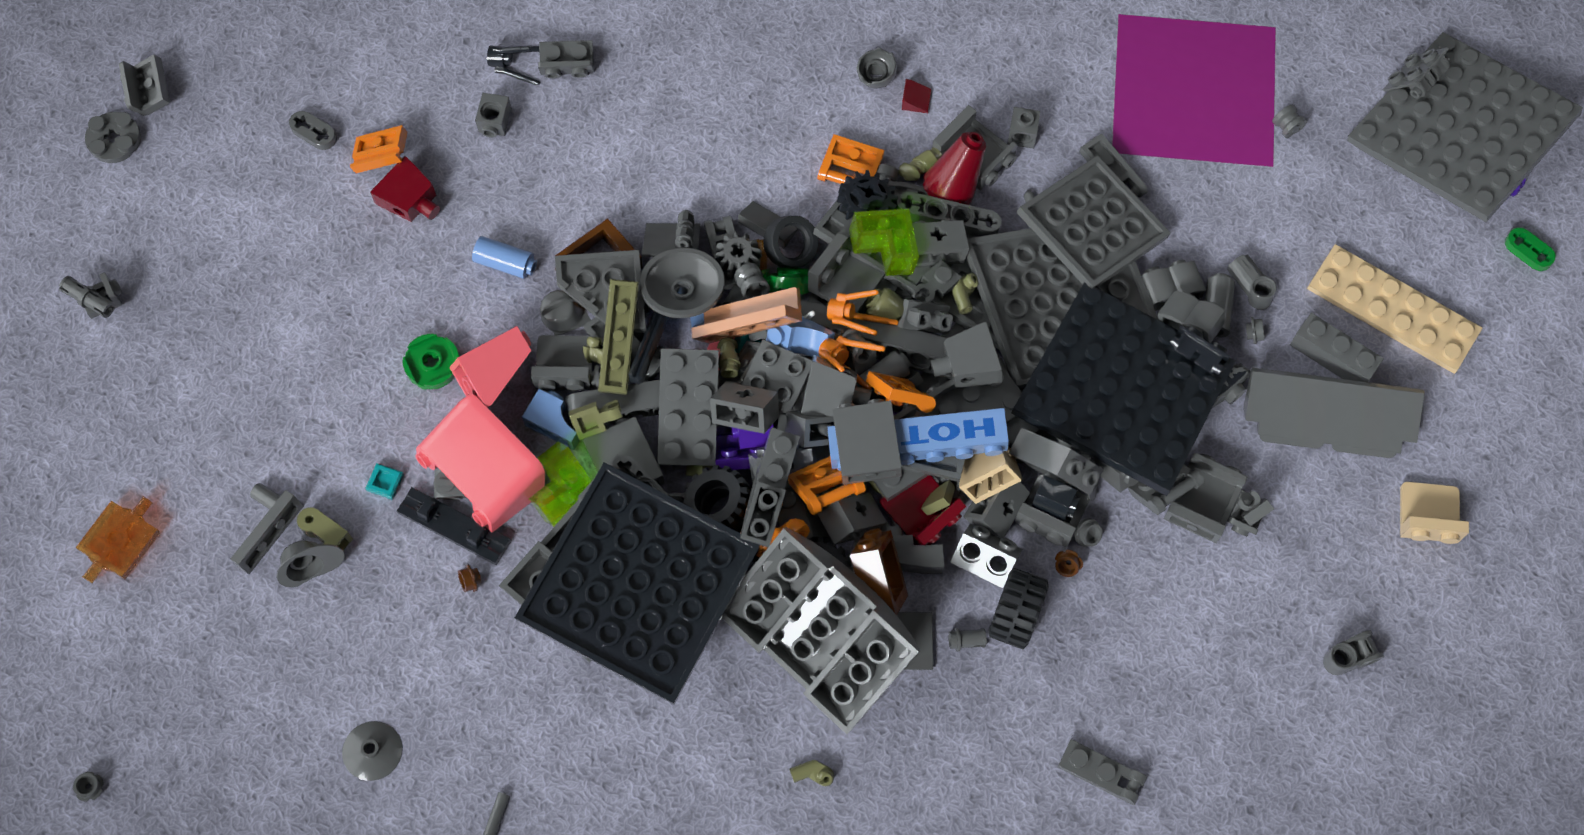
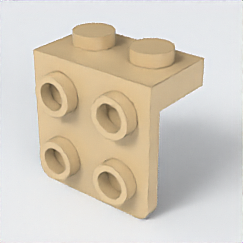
M1404 482L1401 485V538L1455 544L1459 543L1469 533V522L1460 521V492L1457 487L1416 482Z

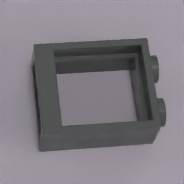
M1021 428L1008 453L1041 474L1088 495H1091L1104 470L1074 450L1024 428Z

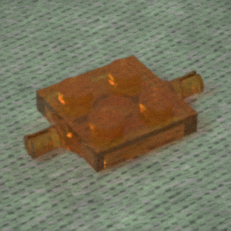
M142 496L135 508L131 510L110 501L75 547L78 551L88 556L92 562L91 566L82 576L85 580L93 584L102 570L113 572L124 580L128 577L161 533L143 518V515L153 502Z

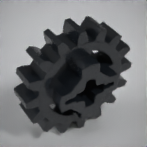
M866 170L864 176H861L856 171L853 178L846 176L845 182L840 184L837 202L841 203L839 211H847L845 219L849 220L853 217L857 226L862 221L865 222L866 228H869L871 222H874L879 227L882 220L888 222L890 216L895 213L898 196L894 195L895 186L888 187L889 179L880 180V173L878 172L874 176H870L869 170Z

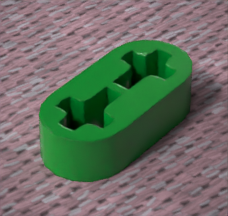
M1514 228L1505 238L1506 248L1536 271L1549 269L1555 261L1556 255L1554 250L1524 228ZM1521 237L1523 239L1522 243L1519 245L1515 244L1514 241ZM1542 253L1546 257L1542 262H1539L1537 258Z

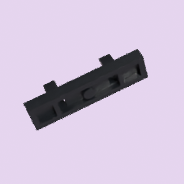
M411 487L397 509L398 514L494 565L498 564L511 542L510 538L497 531L491 533L485 526H479L474 519ZM437 508V511L430 520L429 514L431 510Z

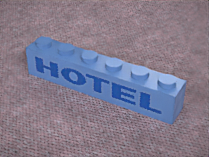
M1004 408L894 420L901 465H910L914 463V460L926 459L927 462H939L944 457L956 456L957 459H968L973 457V454L985 453L986 456H997L1002 454L1003 451L1008 450L1009 440ZM829 426L827 428L832 469L838 468V471H841L835 426Z

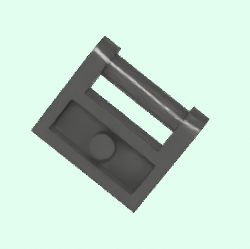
M1184 464L1167 496L1139 481L1134 486L1128 487V490L1135 499L1156 515H1159L1166 510L1167 505L1192 488L1198 489L1204 485L1205 480L1199 471L1192 470Z

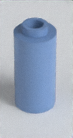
M484 236L478 238L472 253L473 262L522 279H526L528 275L532 276L537 266L534 253Z

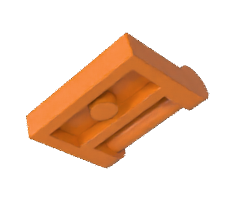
M833 134L817 179L824 182L830 180L839 184L844 183L846 176L850 175L831 170L832 164L855 172L858 171L861 174H865V171L869 170L870 176H874L882 162L885 150Z
M872 371L868 372L865 382L874 388V393L886 397L885 401H891L896 406H902L903 402L917 405L925 413L934 410L936 406L935 399L929 394L921 393L917 390L910 380Z
M830 456L788 476L789 484L805 502L812 515L820 513L823 507L851 494L859 495L866 491L864 482L843 485L816 497V494L843 483L841 471H838V468L832 469Z

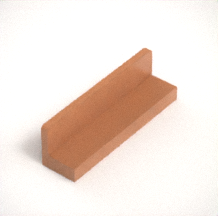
M793 287L711 308L704 313V325L691 328L692 339L709 344L727 337L734 338L801 322L800 289Z

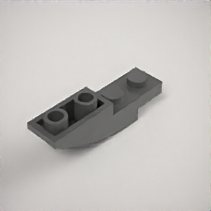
M773 427L770 429L751 489L740 539L765 547L770 546L800 436Z

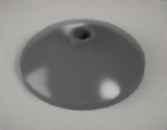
M692 248L670 249L656 255L645 265L640 276V291L647 305L662 315L672 318L694 317L710 310L719 301L724 291V274L718 262L705 252Z

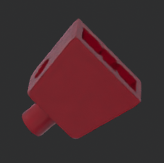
M406 156L402 158V162L397 163L370 191L376 205L410 222L420 213L429 220H432L440 211V207L432 201L437 196L432 183Z

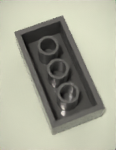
M661 348L658 464L715 466L717 424L712 423L710 398L718 390L719 350Z

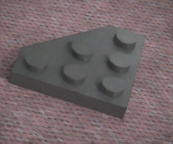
M639 250L555 256L557 286L604 324L606 323L610 279L639 282L633 333H643L646 331L644 302L640 291L641 268Z

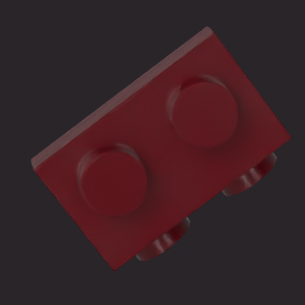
M928 475L888 502L884 496L880 500L881 506L894 522L901 527L904 534L913 535L914 545L933 544L940 538V531L946 525L950 527L962 517L960 512L966 508L960 498H952L950 506L931 515H926L921 509L928 496L939 487L931 475Z

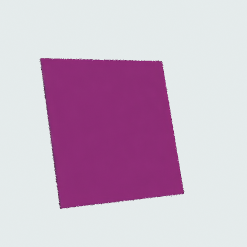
M1118 14L1112 146L1119 154L1273 167L1274 124L1272 120L1274 118L1276 27Z

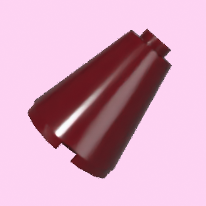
M963 133L925 173L923 187L929 196L966 205L971 204L975 196L987 147L986 142L979 133Z

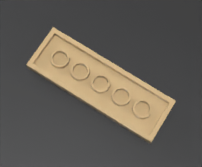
M1336 244L1307 288L1309 291L1454 374L1459 369L1482 330V327Z

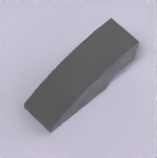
M913 535L893 536L902 571L919 574H943V545L913 546ZM861 537L854 538V548Z

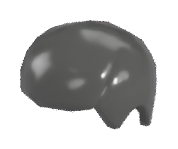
M882 48L865 52L859 58L856 67L859 80L864 85L874 89L888 86L894 80L897 72L896 59L893 53H889ZM870 75H882V76L879 77V78H873V77H871Z

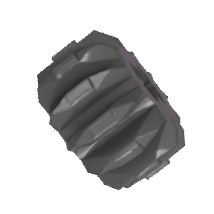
M735 231L732 239L725 235L723 243H718L716 246L718 253L714 255L715 260L719 263L723 272L727 271L729 279L744 264L755 263L760 267L759 259L762 257V251L758 249L756 239L749 241L748 233L740 238L739 234Z

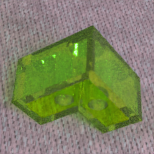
M910 210L854 212L849 228L853 254L881 252L885 276L913 274L919 259V253Z
M560 442L555 443L537 457L551 482L529 498L543 520L553 527L578 501V496L592 482L569 447Z

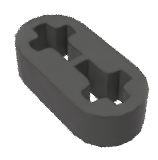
M298 111L291 115L289 125L297 137L320 150H328L335 145L336 135L330 125L305 111ZM306 120L309 129L304 126L298 127L297 122L303 123ZM316 132H318L321 135H325L327 133L329 138L327 140H319Z

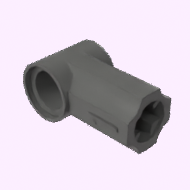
M1248 254L1237 257L1228 265L1227 270L1248 296V302L1253 308L1257 310L1267 309L1271 305L1276 292L1275 282L1271 278L1264 276ZM1256 291H1263L1267 295H1259Z

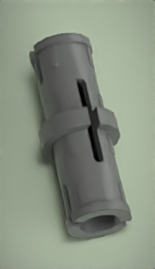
M71 276L64 277L59 284L61 292L74 298L81 307H88L103 318L109 317L115 310L114 302L101 296L92 286H85Z

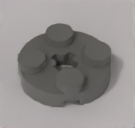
M108 112L92 117L88 122V128L85 133V144L95 158L105 163H118L126 160L135 149L137 150L141 142L140 129L126 112ZM113 132L120 135L112 143L109 139H106Z

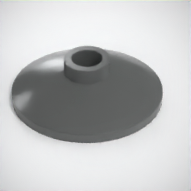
M378 721L366 722L354 728L345 739L342 749V757L347 770L355 777L366 781L379 780L389 775L397 767L402 755V743L398 733L388 724ZM369 744H374L375 751L367 754L365 752L366 747Z

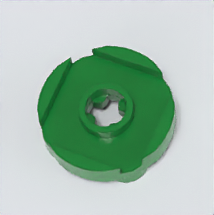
M779 267L777 268V273L770 274V268L762 270L763 277L770 287L769 292L781 291V288L789 289L796 287L800 289V294L809 293L808 269Z
M425 334L415 338L408 345V350L405 357L403 356L402 363L408 379L413 384L424 390H433L448 385L455 378L450 367L460 356L456 346L450 339L438 337L437 334ZM430 356L434 359L439 358L434 367L424 365L428 362L427 358Z

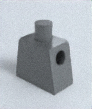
M986 322L943 341L945 356L930 360L934 377L951 373L954 385L958 388L1002 382V369Z
M813 355L801 414L833 417L832 409L838 408L841 404H867L870 401L872 390L855 386L857 372L844 367L845 370L843 372H840L826 359Z

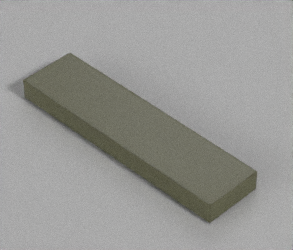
M610 279L598 392L627 395L639 282Z

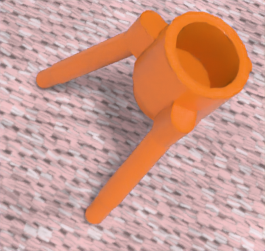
M878 290L850 294L837 293V299L831 298L828 302L827 318L832 321V324L844 325L876 336L878 334L876 330L849 320L854 318L891 325H898L899 323L895 319L855 312V305L850 303L849 300L878 295Z
M840 335L836 340L833 338L825 339L819 347V356L830 362L840 372H843L845 370L844 367L850 369L844 364L849 356L846 346L884 352L886 348L877 344L846 339ZM857 375L856 382L865 389L871 390V386Z

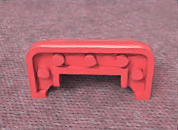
M468 394L460 400L416 448L417 454L415 456L419 464L425 469L429 467L435 470L438 467L472 502L474 511L472 517L475 522L481 527L485 526L491 533L544 492L545 470L540 461L473 394Z

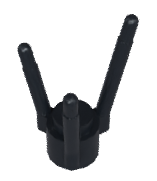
M489 46L487 64L490 67H495V73L506 74L534 85H540L538 80L505 68L506 65L510 66L512 64V53L539 52V46Z

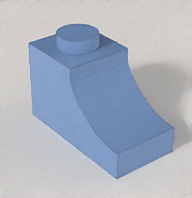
M802 316L801 322L768 329L766 341L793 353L813 357V355L819 356V347L825 339H834L835 332Z
M538 389L522 416L524 425L572 450H575L579 443L576 431L571 429L564 421L563 416L566 407L563 398L551 390L545 392Z

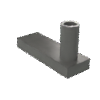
M258 483L250 492V497L268 508L269 511L230 558L248 575L304 507L287 490L280 496L262 483Z

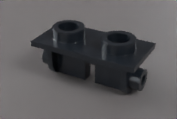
M1181 325L1177 332L1181 337L1175 335L1169 345L1174 347L1172 350L1188 360L1197 352L1200 356L1194 364L1211 375L1212 373L1219 375L1224 367L1220 361L1227 363L1230 358L1226 354L1227 349L1217 342L1213 341L1210 344L1202 339L1203 335L1197 329L1191 326L1185 328Z

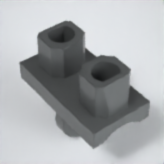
M904 299V311L898 327L942 334L944 331L950 330L953 316L949 314L950 306Z

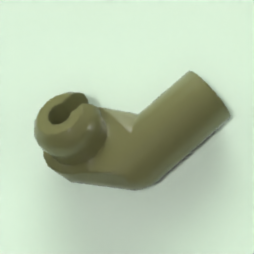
M973 273L962 276L952 290L960 314L969 313L973 309L969 296L975 290V287L979 285L977 276Z
M811 760L789 768L794 783L810 778L826 787L834 781L832 769L817 760Z

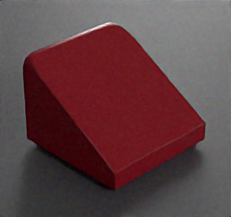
M906 79L902 110L928 113L931 88Z

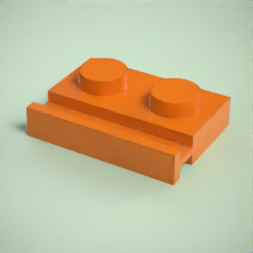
M400 125L356 137L352 154L354 163L350 164V168L355 173H360L402 162L400 155L404 153L408 131Z

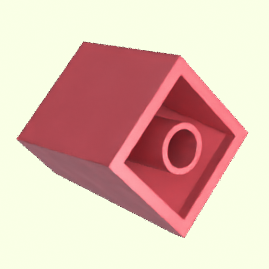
M518 326L458 357L451 365L450 370L465 396L473 394L489 408L531 352L529 347L531 346L530 339L524 331L520 332Z

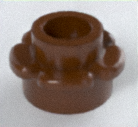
M1073 550L1060 551L1055 556V568L1064 577L1076 575L1079 569L1083 567L1082 558L1078 557V553Z
M466 564L464 569L458 570V578L463 591H477L478 585L482 583L478 569H472L469 564Z

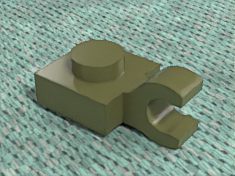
M618 400L610 401L600 409L597 403L593 402L569 411V417L579 440L606 431L605 423L621 418L622 409Z

